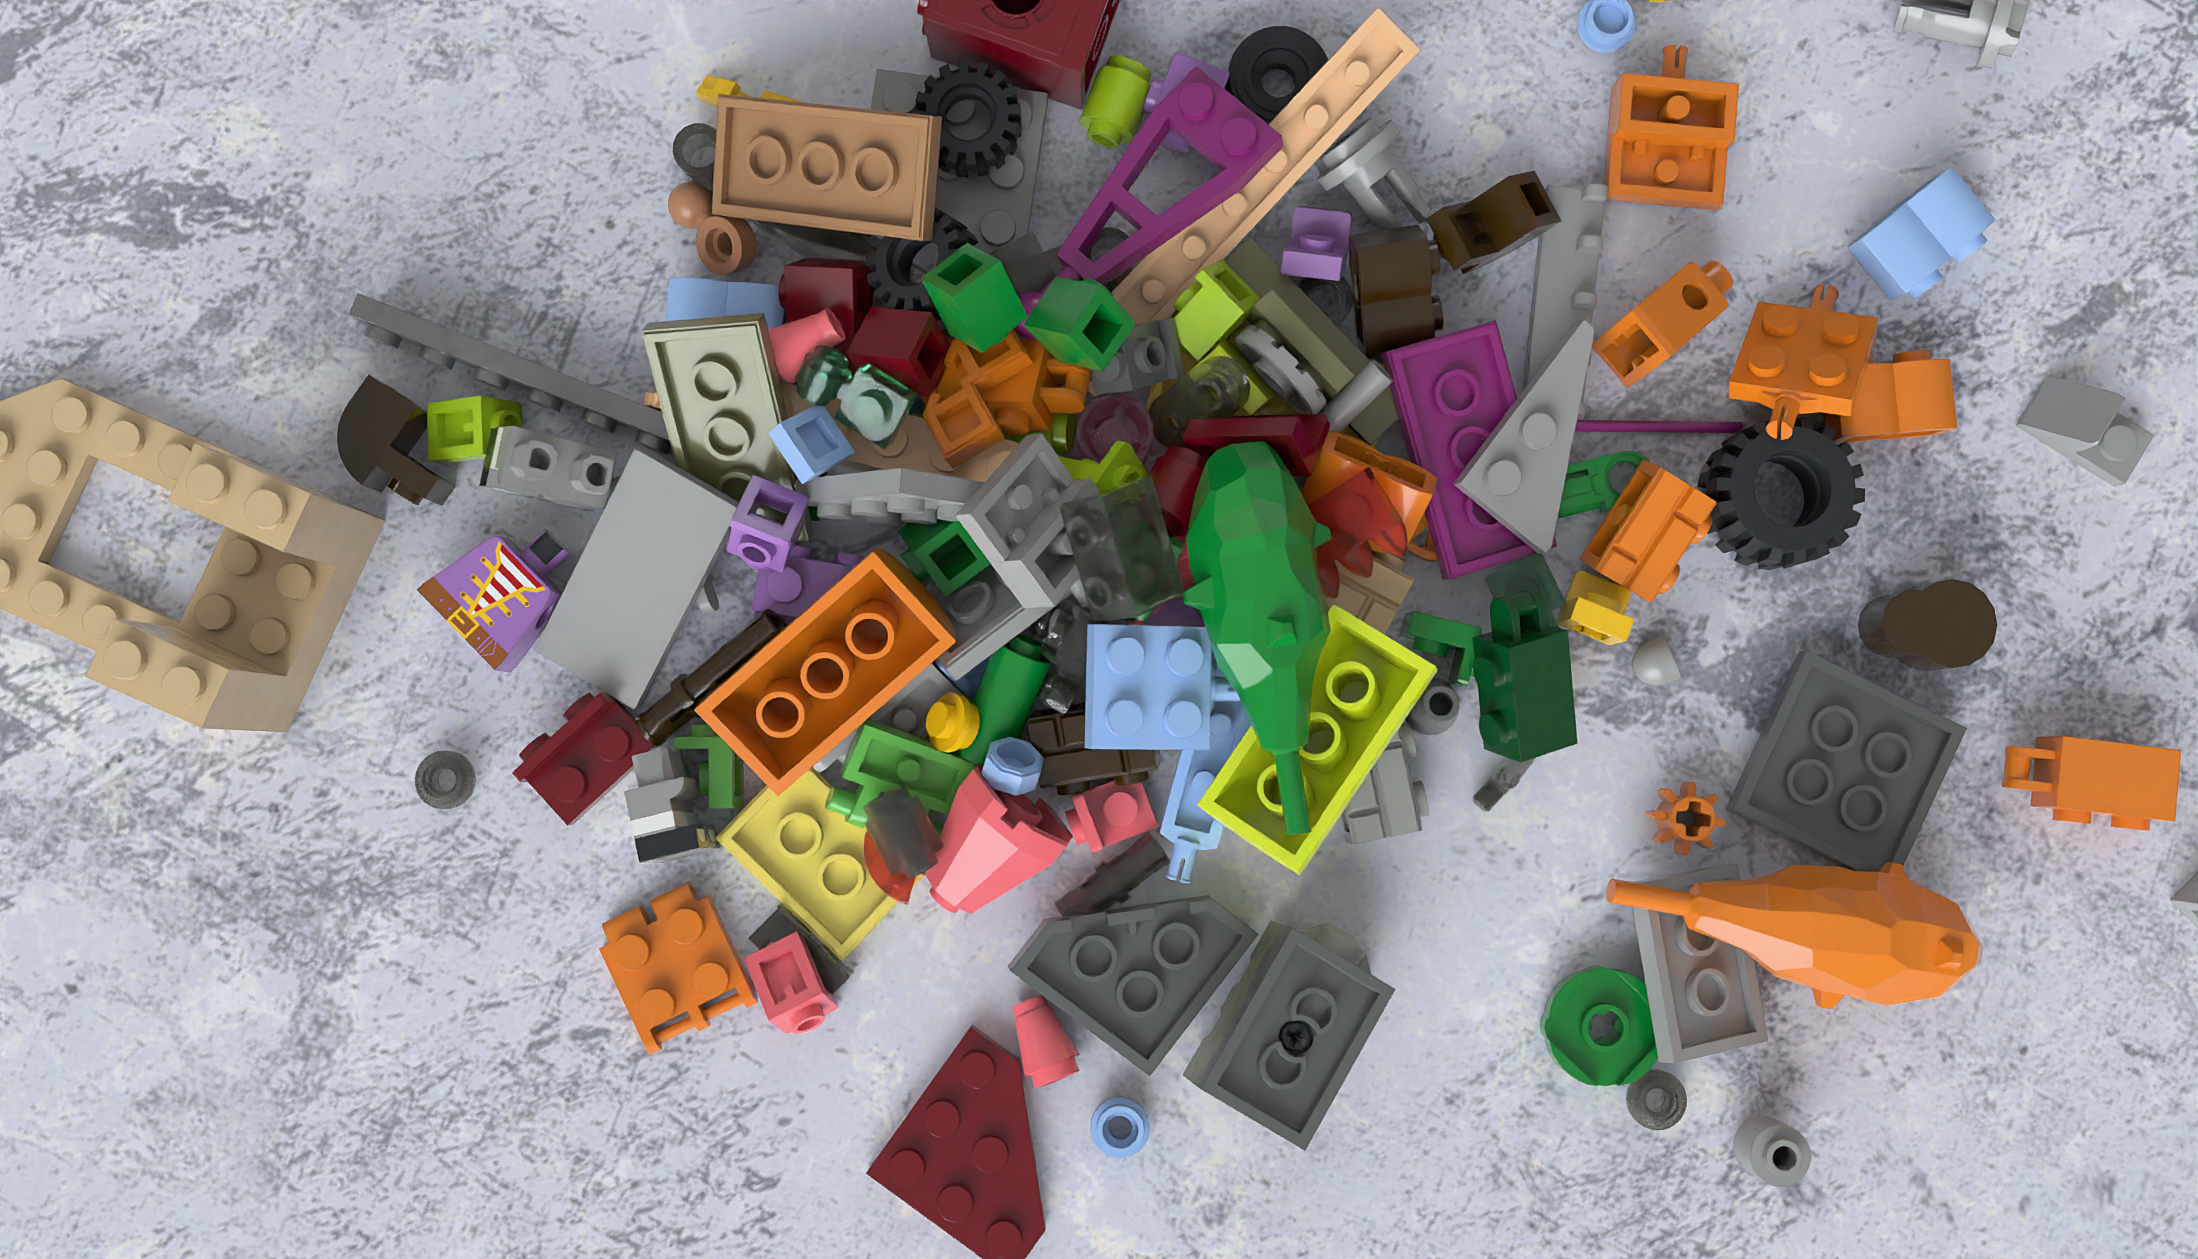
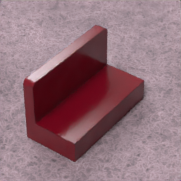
M1325 414L1224 416L1214 419H1190L1182 437L1188 449L1200 454L1206 460L1217 450L1231 444L1265 441L1278 453L1292 476H1312L1331 424Z

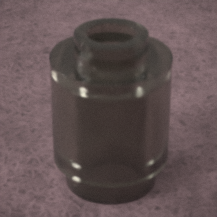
M905 784L880 795L862 806L868 818L864 825L890 874L903 871L905 877L910 879L939 863L935 853L943 848L944 844L918 795L911 796Z

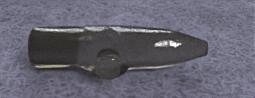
M1508 758L1474 794L1473 802L1484 812H1489L1511 788H1514L1519 783V780L1536 758L1521 763Z

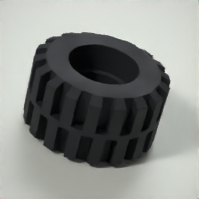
M1803 416L1797 418L1792 436L1781 440V427L1778 437L1775 439L1766 431L1770 420L1766 422L1762 420L1721 443L1722 448L1712 452L1705 462L1710 466V469L1700 474L1697 486L1705 488L1706 495L1717 502L1710 513L1713 516V521L1707 534L1717 531L1721 539L1715 546L1723 553L1735 551L1737 555L1734 561L1745 566L1758 563V569L1773 570L1780 567L1785 569L1830 554L1829 549L1841 546L1850 537L1844 530L1857 526L1862 514L1853 510V506L1865 502V488H1856L1855 479L1864 476L1861 464L1851 466L1847 456L1853 453L1854 450L1848 442L1836 445L1832 439L1837 432L1827 425L1814 430V419ZM1764 462H1773L1786 467L1797 477L1802 486L1804 506L1798 521L1792 527L1780 525L1769 519L1757 503L1754 483L1757 472Z

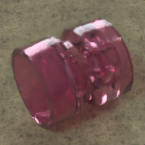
M1122 393L1105 394L1093 399L1084 408L1077 423V449L1080 459H1091L1100 464L1114 443L1119 440L1130 443L1143 466L1146 465L1154 438L1153 421L1148 410L1137 399Z

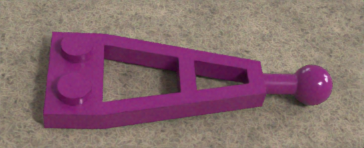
M1196 66L1154 108L1056 254L1064 268L1055 277L1082 281L1084 278H1091L1104 286L1243 189L1284 147L1282 135ZM1170 129H1172L1222 172L1157 216L1128 191ZM1114 211H1116L1138 231L1095 262H1092L1085 254ZM1054 278L1040 292H1027L1018 297L1028 317ZM1027 318L1013 328L1023 338L1036 339L1023 325Z

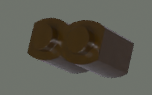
M1419 225L1349 235V263L1353 287L1354 324L1357 345L1360 351L1368 359L1381 357L1380 353L1435 338V331L1443 330L1444 326L1440 298L1438 295L1431 296L1432 276L1440 274V255L1436 241L1428 240V237Z

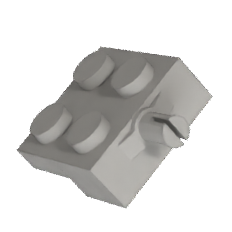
M1042 433L1026 435L955 515L1023 608L1055 607L1068 590L1072 592L1081 607L1093 604L1097 600L1091 596L1095 583L1085 570L1123 525L1091 478L1074 480Z

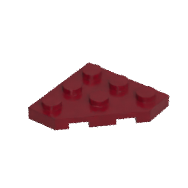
M971 1025L869 1167L866 1174L982 1259H1026L1045 1232L1046 1222L1040 1195L1020 1059L974 1025Z

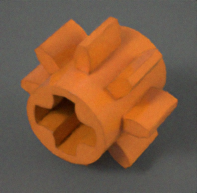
M1682 782L1680 796H1676L1668 788H1659L1657 793L1662 802L1657 810L1645 811V816L1656 820L1659 829L1654 834L1652 840L1657 843H1664L1670 839H1675L1674 850L1675 854L1688 855L1691 841H1694L1702 848H1713L1714 845L1709 835L1715 826L1726 825L1725 820L1715 816L1714 809L1712 808L1719 798L1717 794L1695 797L1697 790L1695 782ZM1677 811H1686L1694 814L1693 825L1676 823Z

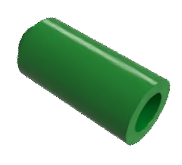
M1018 634L990 655L971 700V703L977 707L980 715L978 734L968 748L957 749L954 751L955 753L983 767L990 742L1007 737L1020 739L1051 665V660L1042 654L1045 648L1042 643L1025 635Z

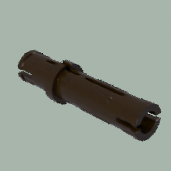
M765 609L758 618L728 643L724 644L689 675L680 674L670 684L671 690L635 718L637 719L635 722L643 737L655 746H662L671 735L693 717L701 718L694 710L696 706L787 626L785 622L774 611Z

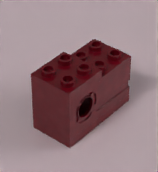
M919 0L917 14L923 16L922 35L927 37L931 58L959 67L958 61L969 60L970 68H978L979 61L989 64L990 72L992 74H995L997 70L1002 72L1006 76L1008 85L1024 90L1048 93L1049 99L1082 110L1121 0Z

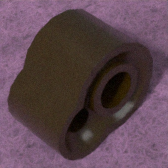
M1950 579L1914 586L1904 592L1877 597L1869 602L1860 613L1858 630L1866 648L1876 655L1888 658L1895 657L1910 668L1932 671L1969 666L1984 657L1994 643L1997 619L1995 609L1983 591L1969 582Z

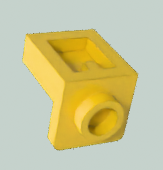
M1578 571L1572 578L1555 624L1606 645L1626 642L1635 620L1624 615L1631 592L1625 587L1585 571Z

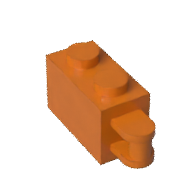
M947 338L949 344H951V342H952L953 340L957 339V338ZM1020 339L1033 365L985 392L982 396L1001 432L1010 435H1025L1028 431L1050 432L1055 413L1073 414L1084 410L1089 382L1092 376L1091 369L1058 361L1037 339ZM942 374V376H941V378H940V380H939V382H938V384H937V386H936V388H935V390H934L933 393H936V392H937V389H938V387H939V384H940V382H941V379H942V377H943V374ZM922 397L921 400L927 405L929 398Z
M2067 736L2037 737L2036 748L2005 747L2006 756L2002 787L2032 791L2031 806L2053 809L2052 820L2091 824L2092 814L2112 816L2111 827L2150 831L2151 820L2175 821L2181 750ZM2031 759H2035L2033 781H2029Z

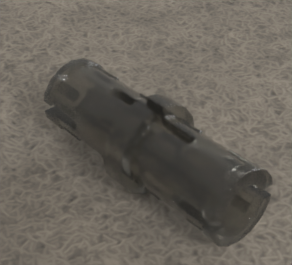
M1148 831L1143 837L1133 843L1131 847L1107 863L1105 860H1102L1094 867L1096 872L1073 891L1071 890L1061 899H1058L1055 902V906L1062 916L1106 910L1117 901L1123 904L1132 897L1129 892L1139 886L1141 882L1153 873L1168 865L1170 858Z

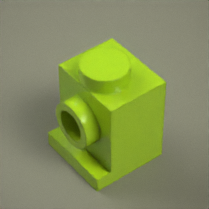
M1223 259L1203 268L1194 277L1197 281L1187 288L1173 305L1179 311L1174 320L1180 351L1186 355H1192L1197 361L1205 358L1221 341H1227L1250 316L1253 306L1261 299Z

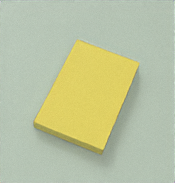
M811 767L779 796L766 785L715 839L843 961L922 879L925 873L876 826L867 823L861 828L845 822V815L825 809L827 796L834 785Z

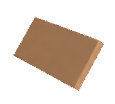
M718 94L712 214L932 241L942 117Z

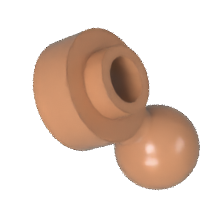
M684 182L676 186L668 199L669 213L672 219L680 226L698 229L696 247L705 267L719 275L747 269L754 261L757 248L755 234L749 223L744 218L713 215V196L702 184Z

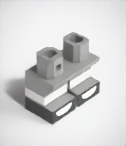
M516 426L491 428L479 486L529 498H537L538 500L585 511H594V507L605 509L617 451Z
M666 747L632 756L639 788L624 791L639 863H664L720 849V844L715 839L717 837L716 827L696 823L691 801L698 799L701 795L699 779L689 777L684 752L680 750L672 752L671 748Z

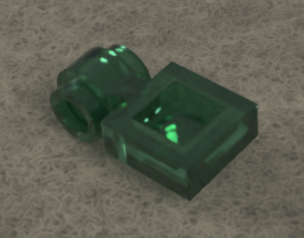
M819 345L815 347L813 352L806 353L795 375V380L798 383L796 391L799 396L817 406H827L831 400L840 399L842 402L834 416L836 420L884 450L891 445L918 394L868 362L857 369L855 376L851 375L852 371L847 369L849 364L847 357L830 346Z

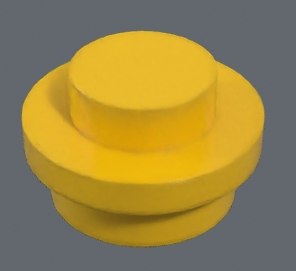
M954 692L942 695L931 706L926 718V729L932 746L939 751L948 753L954 752L957 749L968 748L975 740L980 725V715L977 707L970 703L964 695Z

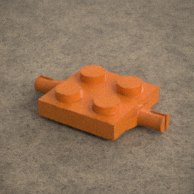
M1825 283L1819 284L1814 288L1813 297L1808 308L1758 302L1730 377V399L1757 402L1773 409L1766 431L1775 439L1778 437L1780 427L1781 440L1792 436L1793 427L1799 413L1823 412L1851 417L1877 335L1878 317L1834 312L1833 308L1838 299L1839 292L1831 284L1828 285L1825 297Z

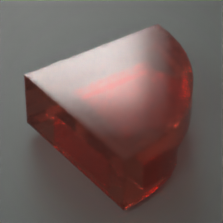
M866 832L864 838V857L871 878L888 897L901 904L908 905L923 846Z

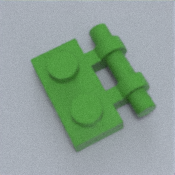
M868 718L859 726L841 767L842 778L859 783V786L853 793L833 786L827 796L825 809L845 815V822L861 828L868 823L894 832L896 840L911 845L918 840L936 846L943 830V824L926 819L930 809L949 814L958 787L971 773L976 764L964 759L955 752L948 753L937 750L932 746L930 740ZM884 792L907 800L908 803L900 810L877 802L880 793Z

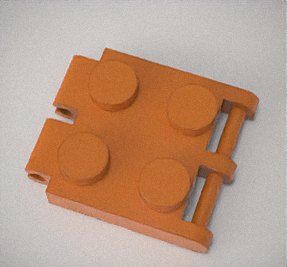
M687 882L650 900L652 909L658 919L657 921L651 923L645 908L641 905L602 923V928L609 944L599 948L642 1043L650 1055L662 1050L663 1042L695 1027L698 1031H701L711 1025L710 1019L741 1004L748 1008L759 1002L753 985L711 896L709 895L699 900L691 882ZM736 988L738 993L706 1009L704 1008L703 1003ZM686 1011L688 1012L689 1017L658 1032L656 1031L655 1026Z

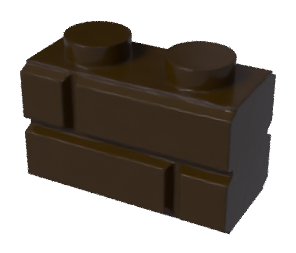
M1086 702L1036 710L1029 716L1028 729L1031 744L1044 758L1038 779L1039 786L1041 788L1056 786L1058 795H1070L1087 791L1092 788L1091 780L1114 777L1115 785L1118 786L1141 783L1150 779L1149 771L1159 768L1161 761L1160 750L1085 748Z

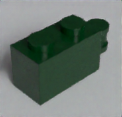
M1534 588L1493 599L1490 604L1492 631L1473 637L1475 655L1473 674L1478 685L1481 715L1479 719V732L1483 739L1484 749L1521 763L1578 744L1568 630L1547 624L1545 601L1542 595Z

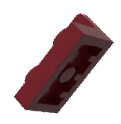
M587 693L574 702L563 714V717L568 722L553 736L550 737L547 733H543L529 743L519 754L523 763L512 772L519 782H528L567 826L574 825L634 770L632 756L653 751L659 747L651 744L643 737L635 722L637 720L619 700L607 693H599L595 697L591 693Z

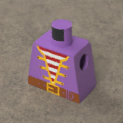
M544 529L523 550L510 539L497 534L424 582L417 591L494 670L511 673L544 631L563 593L547 576L571 553L547 529Z

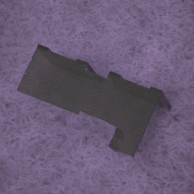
M782 903L777 906L778 909L749 939L758 950H761L772 941L776 942L797 931L805 938L825 989L833 995L854 972L825 944L823 946L821 944L818 945L811 937L812 932Z

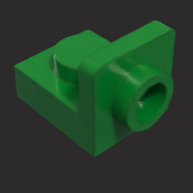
M1417 611L1405 613L1399 636L1414 640L1412 650L1442 658L1447 657L1448 649L1455 650L1448 683L1458 687L1468 686L1470 677H1474L1473 663L1475 655L1473 637L1481 635L1482 628Z

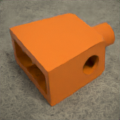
M1709 261L1701 268L1697 264L1689 262L1593 342L1592 348L1628 389L1671 357L1729 307L1728 300L1724 296L1733 286V280L1729 271L1716 261Z

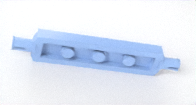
M1212 649L1211 664L1215 676H1224L1218 668ZM1227 687L1228 691H1236L1233 687ZM1214 701V706L1210 713V750L1180 751L1159 829L1160 834L1175 843L1168 871L1165 875L1168 879L1176 881L1181 860L1184 858L1179 881L1189 884L1198 849L1218 848L1224 825L1207 814L1197 804L1251 726L1241 701Z

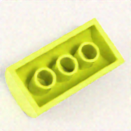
M1335 604L1328 611L1331 631L1319 657L1312 683L1309 741L1299 751L1311 832L1286 835L1275 758L1273 754L1261 748L1252 726L1249 727L1197 804L1202 810L1229 830L1298 875L1302 874L1438 671L1437 667Z

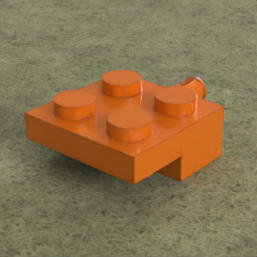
M1668 45L1663 47L1661 76L1622 73L1611 87L1604 185L1609 187L1607 200L1717 211L1724 203L1728 147L1735 141L1739 84L1685 79L1688 48L1680 45L1676 50L1677 45Z

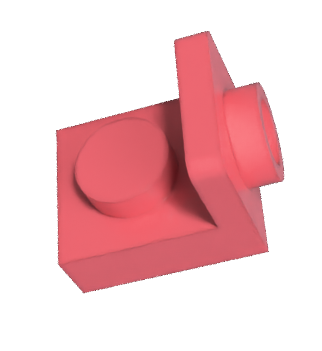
M1113 780L1071 797L1075 808L1065 812L1076 844L1079 845L1088 841L1092 853L1158 827L1142 782L1118 786L1115 785Z
M797 931L744 958L768 1021L784 1033L793 1032L800 1034L813 1030L825 1021V1015L838 1009L835 997L823 985L805 938Z

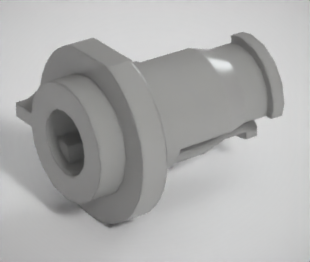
M1902 0L1901 2L1967 13V16L1901 4L1893 32L1901 33L1902 29L1915 31L1928 39L1980 48L1976 66L1992 69L1998 55L2009 57L2013 55L2020 39V32L2030 0Z
M1370 117L1349 131L1316 160L1314 164L1320 174L1317 177L1318 182L1325 191L1332 189L1342 182L1369 219L1383 230L1404 227L1372 186L1384 177L1417 222L1421 224L1425 221L1428 224L1426 218L1437 212L1434 206L1429 208L1425 203L1417 183L1388 146L1401 131L1392 119L1377 127Z

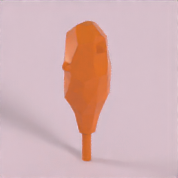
M1887 862L1879 872L1853 871L1838 866L1790 865L1772 874L1754 879L1695 882L1687 892L1611 879L1606 890V898L1609 903L1681 915L1689 929L1741 948L1775 977L1811 987L1816 1005L1827 1009H1833L1845 995L1887 1006L1939 997L1954 988L1981 963L1983 945L1959 905L1907 879L1903 865L1893 862Z

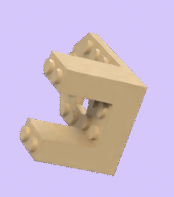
M62 378L0 401V609L97 651L85 677L204 729L288 733L386 520ZM98 459L171 490L172 492L168 498L169 502L225 526L181 621L49 563Z

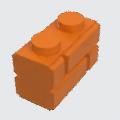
M1643 459L1579 559L1652 603L1658 593L1663 594L1667 592L1676 582L1680 572L1678 562L1690 543H1698L1708 533L1713 521V516L1710 513L1717 502L1668 471Z

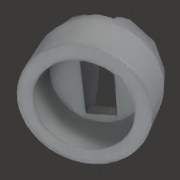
M1664 636L1647 641L1636 650L1632 658V669L1636 677L1643 683L1652 686H1663L1681 679L1677 664Z

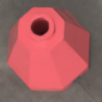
M979 765L971 771L958 787L925 875L932 885L929 892L933 899L943 908L953 913H957L961 909L972 914L1052 865L1073 838L1072 833L1054 809L1039 797L1034 805L1023 794L1016 796L994 789L981 775L983 767Z

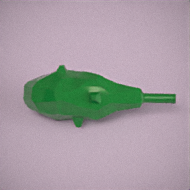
M1265 441L1231 444L1217 450L1207 460L1194 496L1186 537L1190 569L1196 585L1182 594L1184 604L1201 611L1218 668L1236 690L1261 748L1274 755L1286 835L1311 832L1299 751L1309 741L1312 683L1319 657L1331 631L1325 594L1319 580L1316 547L1331 539L1329 527L1315 521L1294 478L1278 453Z

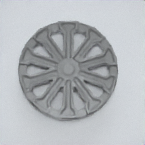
M1248 325L1235 338L1236 345L1243 357L1255 369L1260 378L1289 406L1300 414L1313 415L1318 414L1325 407L1326 399L1323 393L1317 390L1319 387L1307 371L1295 368L1299 362L1283 346L1278 349L1275 339L1261 329L1258 330L1254 325Z

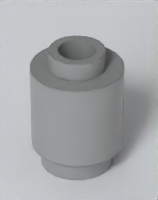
M1758 1116L1745 1121L1735 1134L1733 1150L1738 1163L1746 1171L1772 1186L1786 1187L1797 1183L1807 1173L1811 1163L1810 1147L1804 1136L1794 1128L1774 1118Z

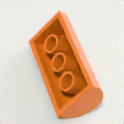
M875 548L700 702L694 710L757 776L779 796L957 641V634L950 619L925 586L894 556L881 548Z

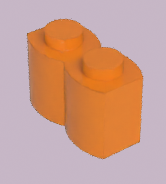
M1914 350L1893 355L1894 363H1874L1873 355L1870 354L1851 417L1824 413L1825 425L1837 432L1832 441L1835 444H1841L1846 441L1848 443L1882 439L1917 438L1941 435L1957 429L1950 359H1931L1930 350Z
M1329 430L1312 476L1306 477L1300 492L1316 522L1330 529L1335 527L1349 529L1358 535L1363 545L1374 551L1387 553L1391 550L1404 553L1433 496L1437 477L1409 461L1382 454L1377 449L1356 438Z

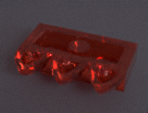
M1370 467L1308 505L1315 521L1330 528L1331 539L1316 547L1319 580L1326 597L1335 599L1339 594L1340 577L1334 560H1337L1344 568L1358 576L1365 578L1372 576L1373 554L1368 539H1371L1376 546L1389 554L1398 557L1406 555L1407 532L1404 522Z

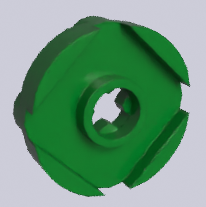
M1593 965L1583 970L1575 971L1565 977L1549 995L1544 1013L1540 1018L1541 1034L1545 1038L1547 1050L1554 1062L1571 1077L1592 1086H1611L1615 1084L1621 1086L1638 1080L1656 1063L1658 1054L1646 984L1636 976L1619 969ZM1609 1011L1613 1012L1616 1018L1611 1026L1617 1032L1614 1038L1609 1041L1607 1038L1600 1036L1594 1041L1589 1034L1593 1028L1590 1019L1596 1013L1604 1016Z

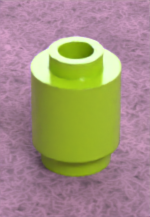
M1115 55L1109 57L1106 66L1098 69L1079 119L1081 125L1088 130L1086 136L1091 141L1103 147L1115 149L1119 147L1120 143H1131L1134 140L1144 114V104L1151 87L1149 81L1152 73L1145 65L1131 58Z

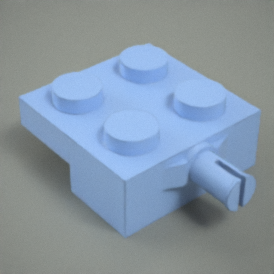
M1087 624L1085 748L1210 750V713L1214 706V701H1240L1236 691L1227 690V687L1233 686L1226 677L1215 676L1211 664L1212 646L1206 627Z

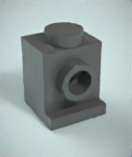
M1174 317L1136 323L1104 372L1091 369L1095 394L1132 391L1165 380L1184 377L1185 373Z

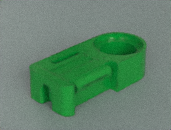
M1622 451L1569 464L1558 518L1599 509L1600 513L1611 510L1621 494L1612 487L1610 482V472L1614 465L1627 463L1637 469L1643 459L1648 462L1650 461L1638 452Z

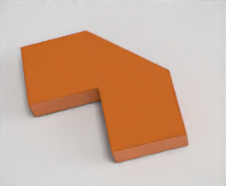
M1014 329L1009 332L1002 342L989 347L983 353L958 339L953 340L950 344L943 362L946 366L937 392H932L929 397L923 417L944 458L952 469L1005 439L982 394L1033 365Z

